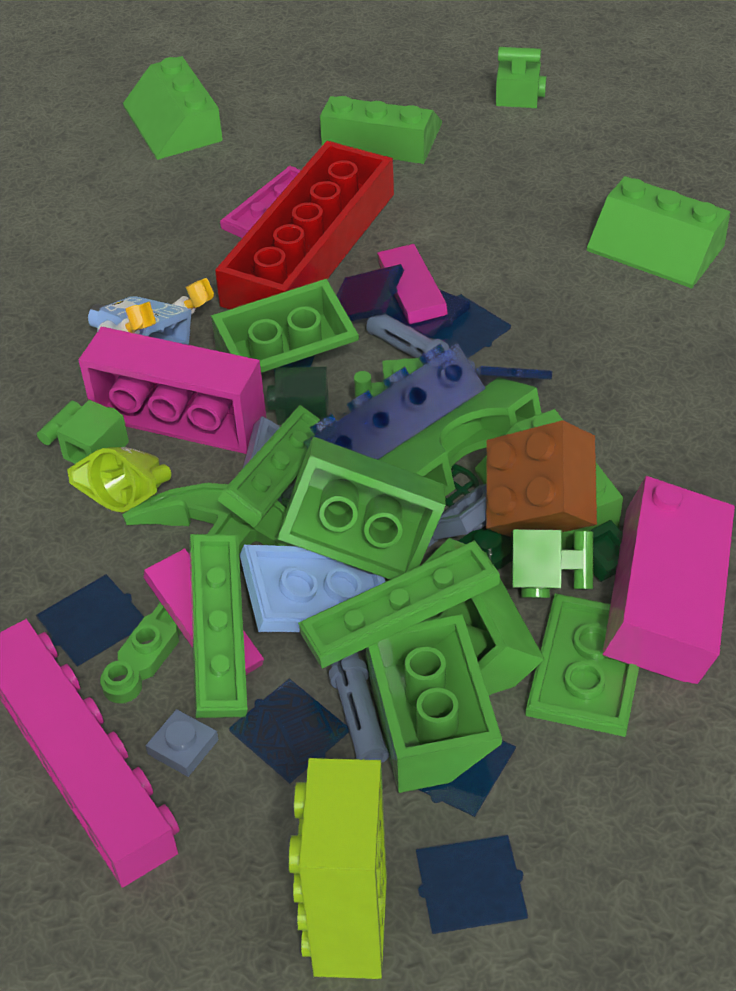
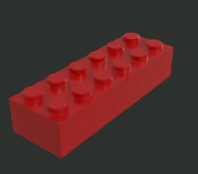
M326 141L215 269L220 307L230 310L328 279L393 197V158Z

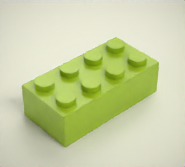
M309 758L307 782H296L294 814L295 818L299 819L298 835H291L289 847V871L294 873L293 898L294 903H298V930L302 931V957H311L314 977L382 979L387 868L381 760Z

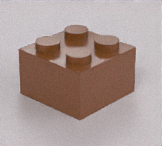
M561 420L487 440V529L511 537L513 529L561 530V532L597 525L595 435Z

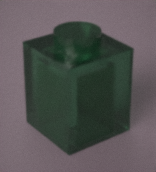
M327 367L276 368L275 385L267 386L268 411H276L277 425H282L299 405L303 406L325 424H328L329 389Z

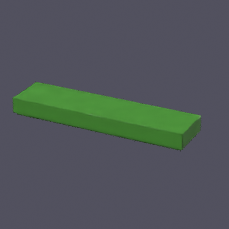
M299 405L223 490L218 501L255 528L297 478L313 436L327 441L334 430L303 406Z
M190 534L195 718L246 717L248 708L238 535Z
M474 540L298 622L300 633L323 669L499 585L500 574Z

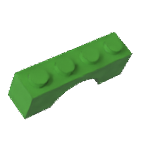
M498 377L381 457L379 461L444 484L445 496L455 490L451 468L458 460L469 453L487 448L488 439L504 436L515 423L542 414L537 387Z

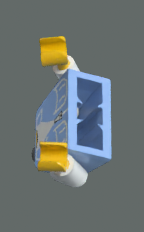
M204 278L185 287L190 298L182 296L173 304L137 296L128 297L106 306L95 304L89 311L88 322L90 326L97 328V332L102 326L188 345L191 315L195 312L196 307H200L214 297V292L208 279Z

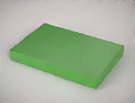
M555 593L540 651L545 660L536 667L525 716L626 737L639 667L635 664H628L602 655L611 604Z

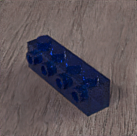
M440 343L418 357L422 365L409 373L404 366L382 380L387 388L372 396L370 391L367 390L346 403L350 409V412L336 420L331 413L309 427L314 435L303 442L308 449L314 436L378 460L486 388L458 344L444 350Z

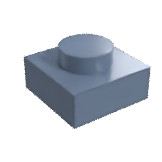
M176 709L146 744L147 754L189 777L219 739L216 730Z

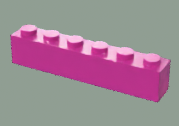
M25 619L0 632V700L112 874L123 888L178 854L174 835L180 832L179 826L165 804L157 808L150 798L153 795V789L144 772L139 767L131 770L127 765L125 759L128 758V754L118 735L114 731L106 734L100 726L104 723V720L93 699L88 697L82 700L77 692L81 689L79 682L70 666L66 663L60 667L55 661L58 654L46 632L37 635L31 624Z

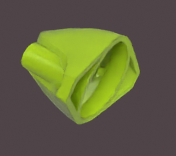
M127 447L102 448L67 469L71 485L105 508L116 512H126L156 494L157 489L162 483L171 479L170 468L165 464L160 465L157 456Z

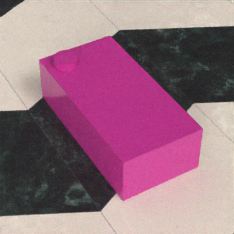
M102 326L79 358L88 400L90 399L105 407L116 409L119 413L123 414L126 427L247 454L254 424L261 416L266 418L260 360Z
M645 476L626 509L623 537L620 545L602 655L628 664H635L640 668L679 681L695 684L700 682L720 655L735 505Z

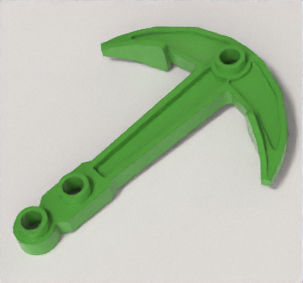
M202 483L170 489L148 498L138 506L122 514L126 525L161 524L189 526L191 523L190 518L214 524L208 534L238 535L239 559L244 544L251 545L256 541L263 545L295 546L277 539L287 509L277 501L254 528L218 501L219 496L229 484ZM161 602L153 613L142 619L117 652L118 661L108 664L101 674L100 684L105 697L109 701L127 703L135 699L142 690V680L153 677L179 643L181 631ZM153 640L148 644H141L145 641ZM127 675L121 681H113L115 677Z

